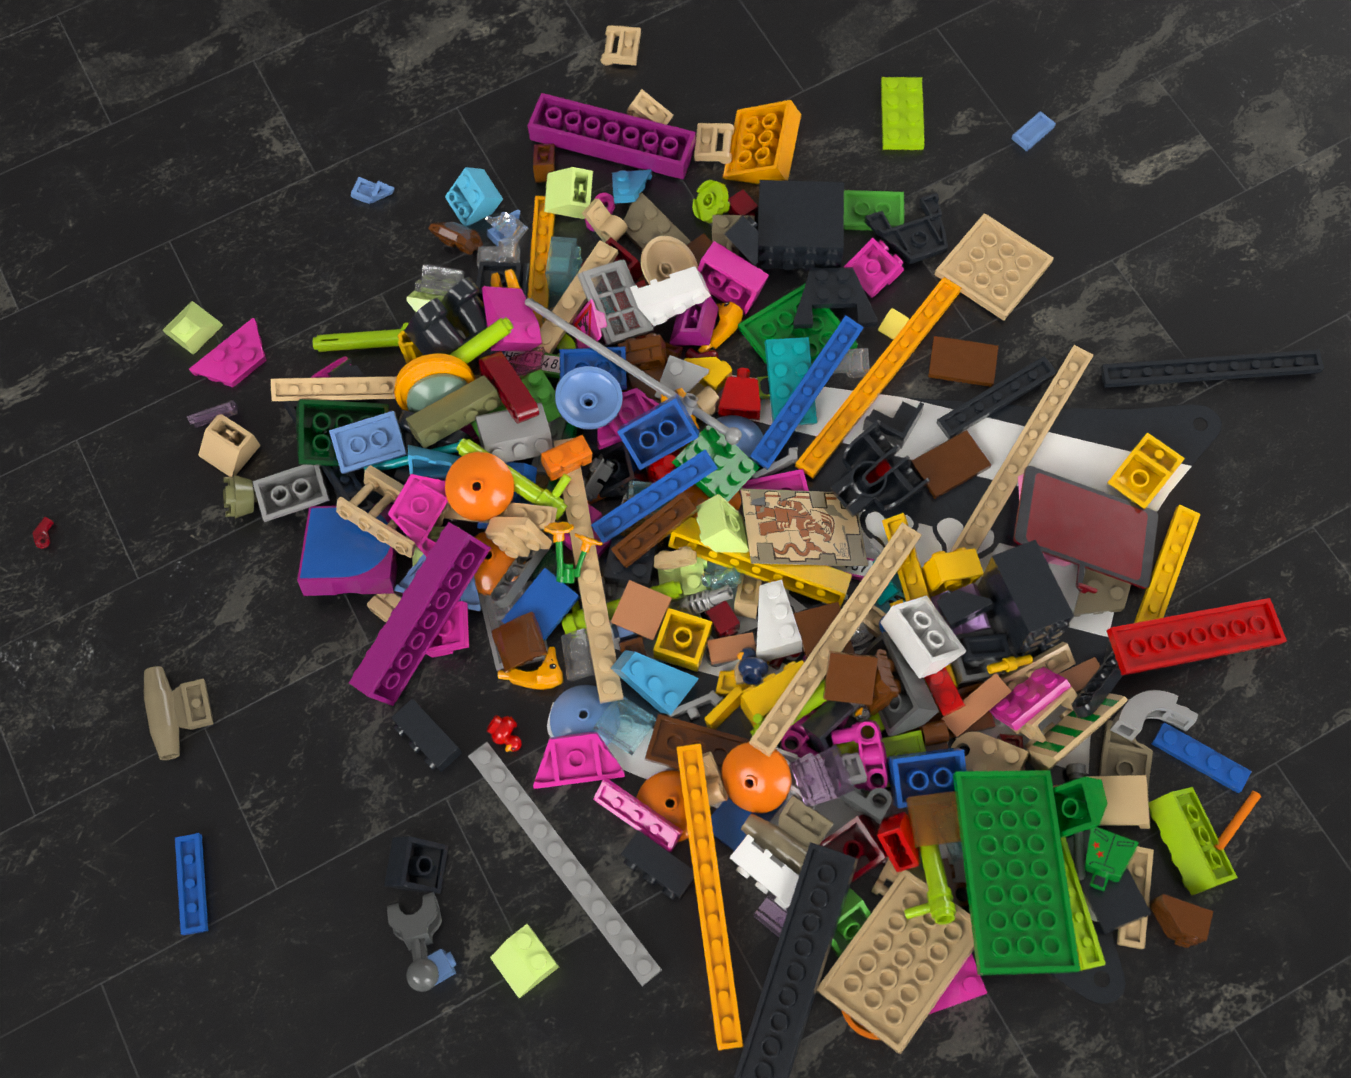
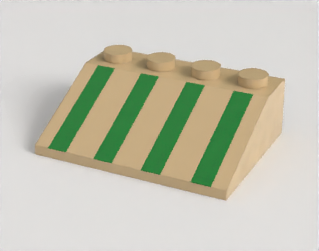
M1109 693L1098 709L1092 715L1084 718H1078L1074 710L1068 708L1059 716L1062 719L1056 725L1051 722L1042 730L1046 741L1042 743L1032 739L1025 745L1026 751L1029 752L1027 761L1036 771L1052 769L1109 720L1128 699L1125 696Z

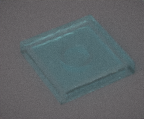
M623 696V700L611 702L593 727V730L630 755H633L655 724L657 718Z

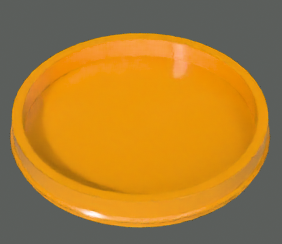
M447 354L420 356L407 363L399 371L395 380V399L402 410L408 411L407 395L417 381L429 375L443 373L458 376L467 383L476 380L471 368L463 360Z

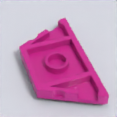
M255 319L249 320L189 368L191 373L196 376L199 374L207 377L209 380L222 382L224 385L234 387L266 361Z
M638 388L622 393V406L616 418L609 424L597 428L598 449L600 450L621 442L622 439L617 433L619 427L659 404L653 399L648 398Z
M597 731L550 737L533 787L536 789L597 781L605 778L625 777V773Z

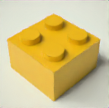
M965 547L949 553L938 551L932 554V557L922 567L930 597L948 590L953 592L975 583L984 574L975 548L966 550Z
M668 608L653 649L654 658L698 672L707 647V640H709L712 632V621Z

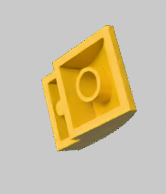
M1146 433L1107 484L1145 510L1185 458L1149 433Z

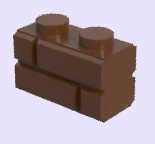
M648 334L645 338H629L625 342L618 344V347L625 346L626 361L641 371L666 366L667 364L666 344L661 335Z

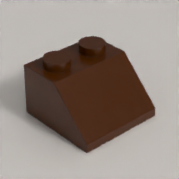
M1165 894L1150 900L1149 907L1167 938L1175 940L1174 943L1176 945L1190 948V946L1207 941L1213 911Z

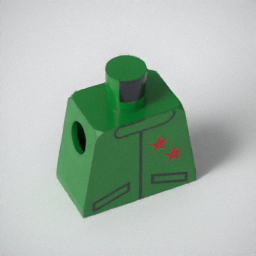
M1098 827L1091 828L1085 862V870L1093 873L1090 886L1104 891L1108 879L1119 882L1136 853L1139 842Z

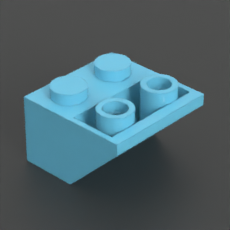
M465 167L445 196L461 223L466 227L493 214L503 200L484 169Z

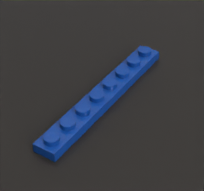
M848 316L843 318L750 455V459L766 470L769 469L864 327Z

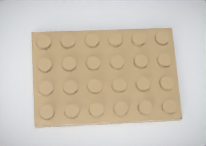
M907 870L901 872L817 988V992L899 1054L902 1053L974 950L970 914L956 904L955 920L949 924H937L931 917V913L911 919L906 918L905 909L928 902L927 884Z

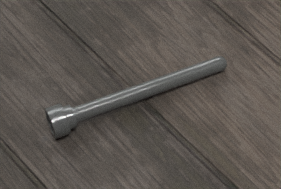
M1080 763L1066 765V776L1069 777V781L1086 777V765ZM1084 831L1074 834V855L1078 879L1084 880Z

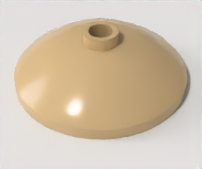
M659 236L652 239L646 244L641 254L642 272L649 284L651 280L656 279L657 282L669 279V274L694 266L698 269L697 261L692 251L682 241L674 237Z

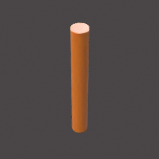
M1256 791L1251 792L1218 838L1219 845L1215 844L1213 847L1220 851L1225 848L1261 798L1259 793Z

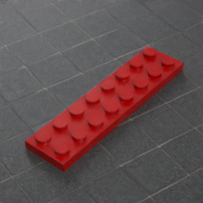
M1270 598L1121 625L1106 630L1122 675L1279 645L1287 641Z

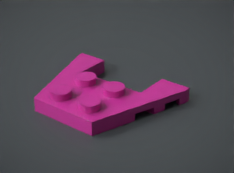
M410 474L388 512L391 519L410 540L415 542V545L426 557L436 543L427 537L448 502L445 493V481ZM473 487L476 491L480 490V488Z

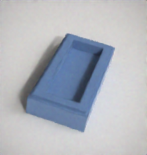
M1040 111L1013 134L1012 140L1028 151L1050 132L1056 123Z

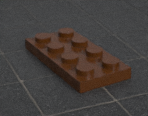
M658 714L645 760L680 770L677 747L701 744L702 754L711 751L721 773L723 762L728 753L736 746L749 742V739Z

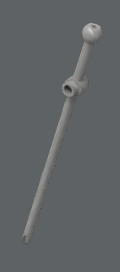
M528 298L525 300L526 306L669 399L677 394L533 299ZM687 393L685 397L678 395L690 416L694 415L723 434L729 444L735 445L740 441L742 437L741 431L736 427L729 428L698 408L697 396L691 393Z

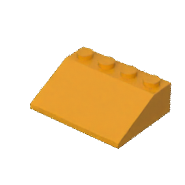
M791 100L737 110L734 134L731 137L730 153L732 158L730 163L725 164L724 179L760 184V180L788 181L801 118L800 112Z

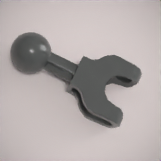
M433 892L422 896V907L413 915H405L399 908L398 902L387 906L388 922L395 936L405 942L408 950H412L413 962L407 970V982L411 988L420 992L432 989L439 978L438 967L432 960L428 959L426 948L427 945L433 944L432 936L442 922L439 903Z

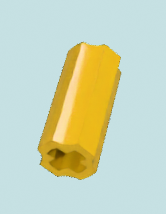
M401 331L398 334V344L406 363L423 356L416 345L405 334V331Z

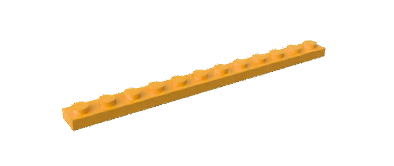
M945 277L942 278L799 458L795 465L796 468L799 470L803 469L805 474L814 479L961 291L960 286Z
M701 744L677 747L717 1047L718 1050L743 1047Z

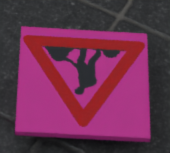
M590 299L573 321V326L598 342L602 337L601 329L607 327L605 314L596 310L593 299ZM577 339L579 349L590 348Z

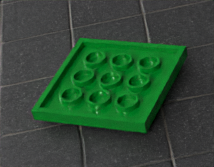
M805 284L738 324L740 332L766 365V340L809 337L812 365L841 323L829 308L812 309L813 328L793 329L794 319ZM856 340L846 354L857 348L858 343Z

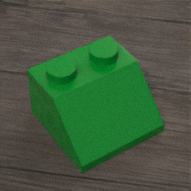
M1082 777L1053 788L1060 838L1100 825L1108 804L1101 779Z

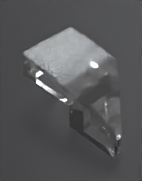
M506 212L500 213V216L492 218L488 216L485 218L487 222L515 244L518 243L528 230V227L520 220Z

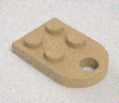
M981 732L962 734L951 746V748H960L961 746L970 748L969 754L965 756L967 771H1022L1029 756L1028 751Z

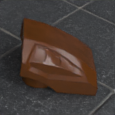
M457 222L432 223L428 228L434 236L440 237L439 240L450 247L457 245L459 250L469 255H472L474 250L480 251L483 245L478 232Z
M533 612L519 616L491 631L503 663L504 673H509L515 667L524 665L523 663L532 661L536 657L548 654L541 629Z
M878 649L874 655L878 657L872 705L864 704L868 713L873 716L890 705L892 698H896L901 692L900 681L893 679L892 675L894 662L892 659L885 656L887 655L886 651Z

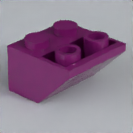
M711 296L705 299L704 302L695 304L686 309L685 312L677 314L670 344H710L719 310Z

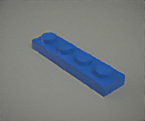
M1165 722L1161 724L1151 743L1237 793L1242 792L1252 772Z
M197 833L175 837L181 935L208 931L202 835Z

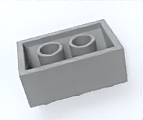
M537 403L539 416L519 424L514 421L508 410L475 416L481 447L499 457L505 463L540 456L541 453L552 449L551 432L542 403Z
M301 465L253 481L264 522L330 501L328 484L320 465Z

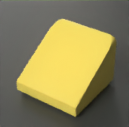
M891 308L878 331L894 340L907 324L909 318Z

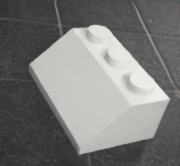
M928 596L892 606L880 622L919 679L937 673L966 652Z

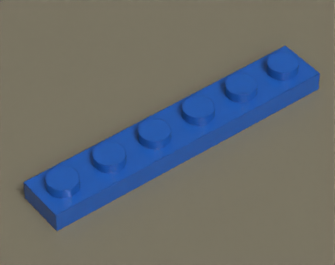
M705 449L591 524V526L604 544L719 468Z

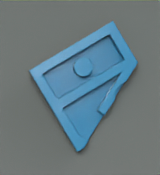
M651 169L613 172L614 204L635 202L639 197V193L644 190L645 182L652 179Z

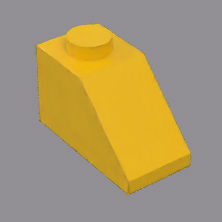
M717 357L684 359V361L709 369L708 375L704 376L699 383L704 388L707 386L711 387L717 394L724 388L727 377L732 376L731 366L726 361H720Z

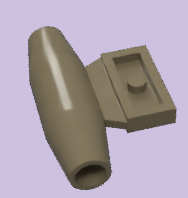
M150 667L144 671V702L154 745L160 760L177 758L179 756V727L193 730L214 724L206 682L204 679L183 683L172 691L163 667Z
M793 795L779 815L778 826L751 813L741 830L746 835L749 834L754 838V842L763 850L767 849L783 864L788 866L797 875H800L810 842L819 845L834 822Z

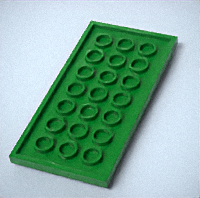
M956 771L953 774L977 974L1072 973L1081 971L1051 771Z

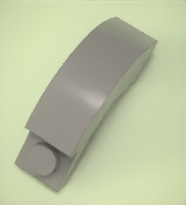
M1157 690L1145 691L1132 697L1115 716L1110 731L1132 741L1142 730L1144 721L1151 718L1165 721L1183 731H1187L1196 722L1198 714L1185 706L1176 704L1178 696L1173 693Z

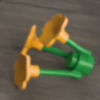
M552 522L544 526V530H542L543 533L553 535L557 559L556 582L574 583L575 577H580L586 553H589L591 545L602 546L603 544L596 539L575 533L574 536L583 542L580 548L581 554L576 568H573L572 563H563L562 541H564V533L574 529V525L568 522Z

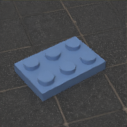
M395 411L329 430L342 474L408 455Z

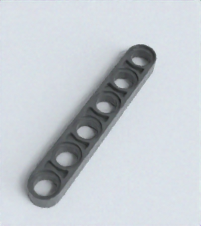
M564 512L558 521L555 520V522H567L566 513ZM544 533L552 541V546L553 535L549 533ZM549 549L530 550L528 557L518 556L513 561L491 593V600L497 607L504 608L513 602ZM517 575H519V577H518L516 580H514V581L511 582V580H512L514 577H516ZM506 593V595L502 599L498 600L501 595Z

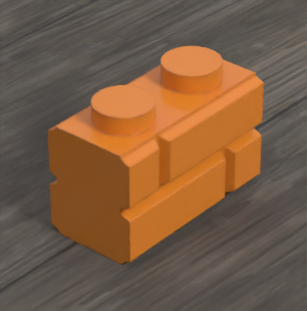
M583 435L541 453L542 466L551 481L562 477L563 474L579 469L581 465L585 466L592 462V451Z

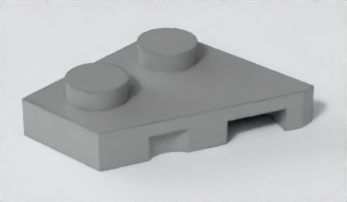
M669 356L660 383L674 392L676 389L683 388L685 393H687L704 376L708 375L709 369ZM656 391L655 398L661 399V394Z

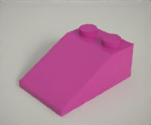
M482 287L487 327L498 319H504L505 317L511 321L514 327L511 329L510 334L491 347L492 351L529 352L542 344L539 322L532 309L525 305L526 297L522 289Z
M972 953L929 1014L987 994L982 978L977 974V966Z

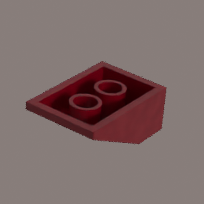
M864 814L856 816L819 844L858 858L851 883L889 858L877 836V827Z

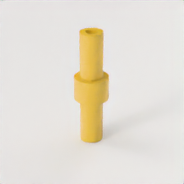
M1030 654L1017 658L1014 656L1003 658L1001 662L987 665V671L989 674L1004 670L1006 672L1014 671L1020 666L1032 664L1033 659Z

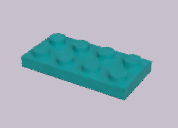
M809 337L770 339L765 341L772 423L811 367ZM815 401L798 426L814 425L817 423Z

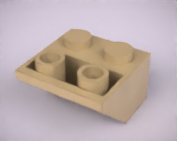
M219 413L205 429L198 456L229 477H232V475H237L261 445L252 433Z

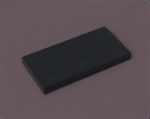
M1106 825L1096 826L1100 829L1108 831ZM1091 829L1084 831L1085 862ZM1074 836L1067 838L1066 841L1075 866ZM1128 868L1119 882L1108 879L1104 891L1090 886L1093 873L1085 870V879L1079 880L1082 891L1104 934L1151 915Z

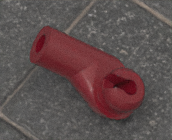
M690 348L686 352L685 357L688 359L718 358V353L715 350H710L699 354Z

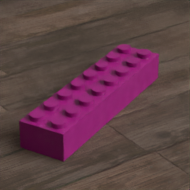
M541 93L528 123L530 140L554 144L555 147L644 170L651 169L652 172L683 180L696 145V132Z
M448 522L434 547L429 551L424 563L417 570L409 587L404 591L396 608L392 610L386 624L379 631L373 645L366 652L363 661L354 671L349 684L370 698L394 706L491 547Z

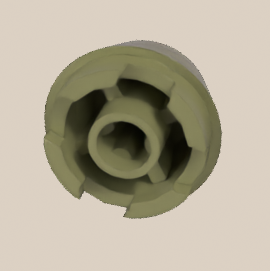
M236 475L223 477V483H228V486H225L223 490L224 508H229V511L225 512V517H234L236 519L254 511V503H257L258 500L255 489H253L252 480Z

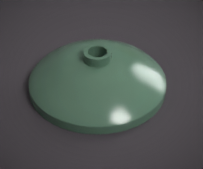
M441 373L424 377L417 381L408 392V411L417 413L468 383L464 379L452 374Z

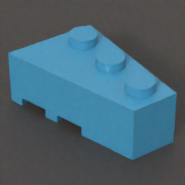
M408 445L410 474L445 481L450 467L460 458V456ZM479 482L474 483L473 487L481 489Z
M625 650L611 667L618 676L660 713L668 715L674 712L699 679L640 653Z

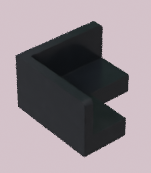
M903 401L893 418L873 409L871 414L866 416L864 420L863 430L865 431L877 420H880V431L886 440L894 446L899 444L900 449H902L922 414L924 403L920 402L916 408Z
M828 700L802 724L816 751L825 756V759L832 765H835V756L830 749L833 747L831 732L855 710L849 702Z

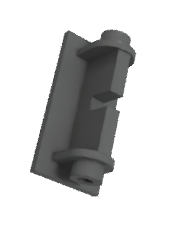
M602 454L599 455L598 459L594 458L588 468L590 470L586 478L583 476L586 498L591 502L597 498L604 486L597 482V480L600 478L606 482L614 471L613 466L615 464L608 459L604 462Z

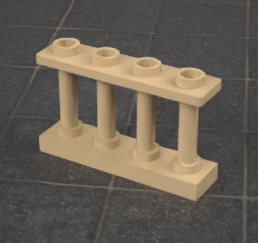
M370 465L365 470V486L350 501L339 497L337 499L336 512L343 519H348L356 524L361 530L374 535L380 542L390 545L399 554L412 558L415 551V542L410 540L407 535L404 536L397 532L395 529L398 525L392 519L387 525L376 519L391 502H395L404 485ZM372 491H376L384 496L368 513L357 507ZM445 510L441 512L434 526L440 527L443 524Z

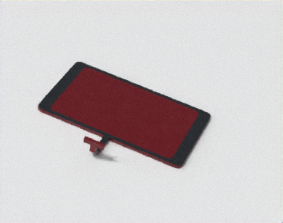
M1027 466L1023 475L1013 539L1019 545L1036 539L1042 553L1078 565L1076 588L1081 593L1091 592L1095 594L1098 590L1083 584L1085 568L1146 589L1151 583L1158 514L1152 509L1146 508L1144 510L1139 505L1042 469Z

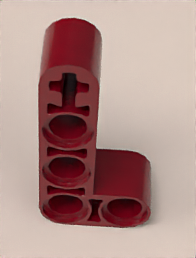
M502 351L479 359L480 377L484 375L495 387L500 400L517 424L539 416L536 401Z

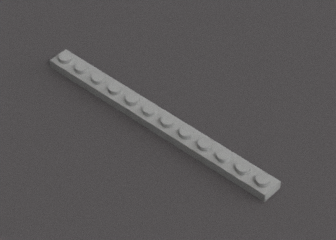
M486 742L468 757L643 987L662 971L495 751Z

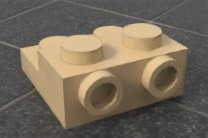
M493 517L490 519L485 532L488 539H492L493 543L499 545L501 551H505V554L512 558H517L518 556L528 557L530 550L549 549L552 543L528 517Z

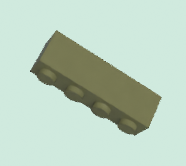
M483 375L409 416L406 420L414 437L423 448H427L475 421V416L487 414L502 404L497 390Z

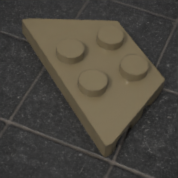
M642 192L639 193L637 200L632 202L623 220L628 226V230L624 234L641 251H643L648 242L659 236L674 237L685 245L691 242Z
M1085 568L1083 584L1098 590L1095 594L1091 592L1086 594L1078 593L1073 611L1074 617L1091 613L1093 615L1103 614L1107 611L1111 613L1123 611L1131 584Z
M1107 720L1098 776L1146 775L1147 786L1149 787L1153 751L1146 745L1137 742L1136 738L1131 741L1110 731L1113 721Z

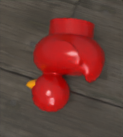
M495 715L487 728V732L492 734L493 741L496 744L505 743L506 752L518 751L522 746V741L518 736H510L513 728L517 727L516 721L510 716L501 718Z

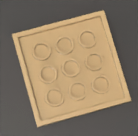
M984 213L935 270L934 275L940 279L945 277L960 286L961 293L1004 321L1051 265L1054 258Z

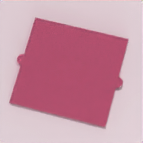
M540 347L512 356L510 364L517 375H527L542 369L545 349Z

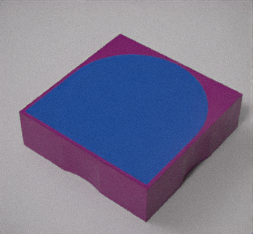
M389 504L376 519L387 525L391 521L388 512L393 504ZM337 506L309 507L297 579L303 596L338 595L342 593L395 594L394 588L398 568L397 551L390 545L380 542L369 532L361 530L348 519H343L336 512ZM398 526L395 530L402 534V530Z

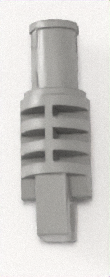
M729 585L713 591L706 589L672 604V609L695 616L696 614L708 611L718 603L733 599V594L729 595L733 592Z

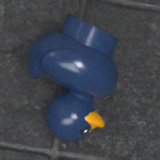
M745 647L737 654V658L741 660L738 669L743 676V681L749 685L759 684L762 678L767 675V662L757 658L755 650L751 647Z

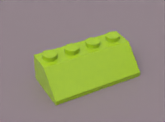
M1193 787L1170 792L1149 802L1150 815L1156 821L1161 831V838L1167 844L1172 854V861L1178 867L1183 877V884L1190 891L1191 895L1237 878L1224 849L1220 851L1213 847L1215 844L1219 845L1218 837Z

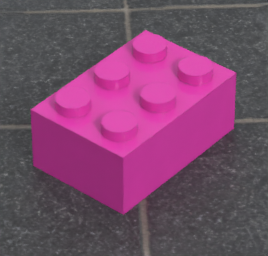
M715 241L702 257L698 266V271L703 276L710 294L724 303L733 302L743 310L745 316L756 301L769 276L760 268L755 267Z

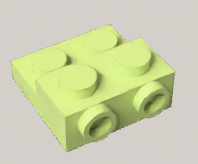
M697 557V562L693 565L669 570L658 569L659 585L674 580L675 582L679 581L682 587L683 594H680L679 598L673 599L671 602H677L686 596L697 594V592H702L706 589L711 590L709 576H703L704 569H708L707 560Z

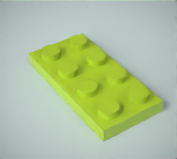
M882 77L883 150H923L922 77Z

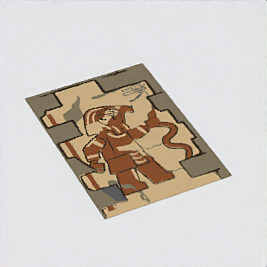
M741 488L751 563L868 566L859 514L852 517L832 492Z

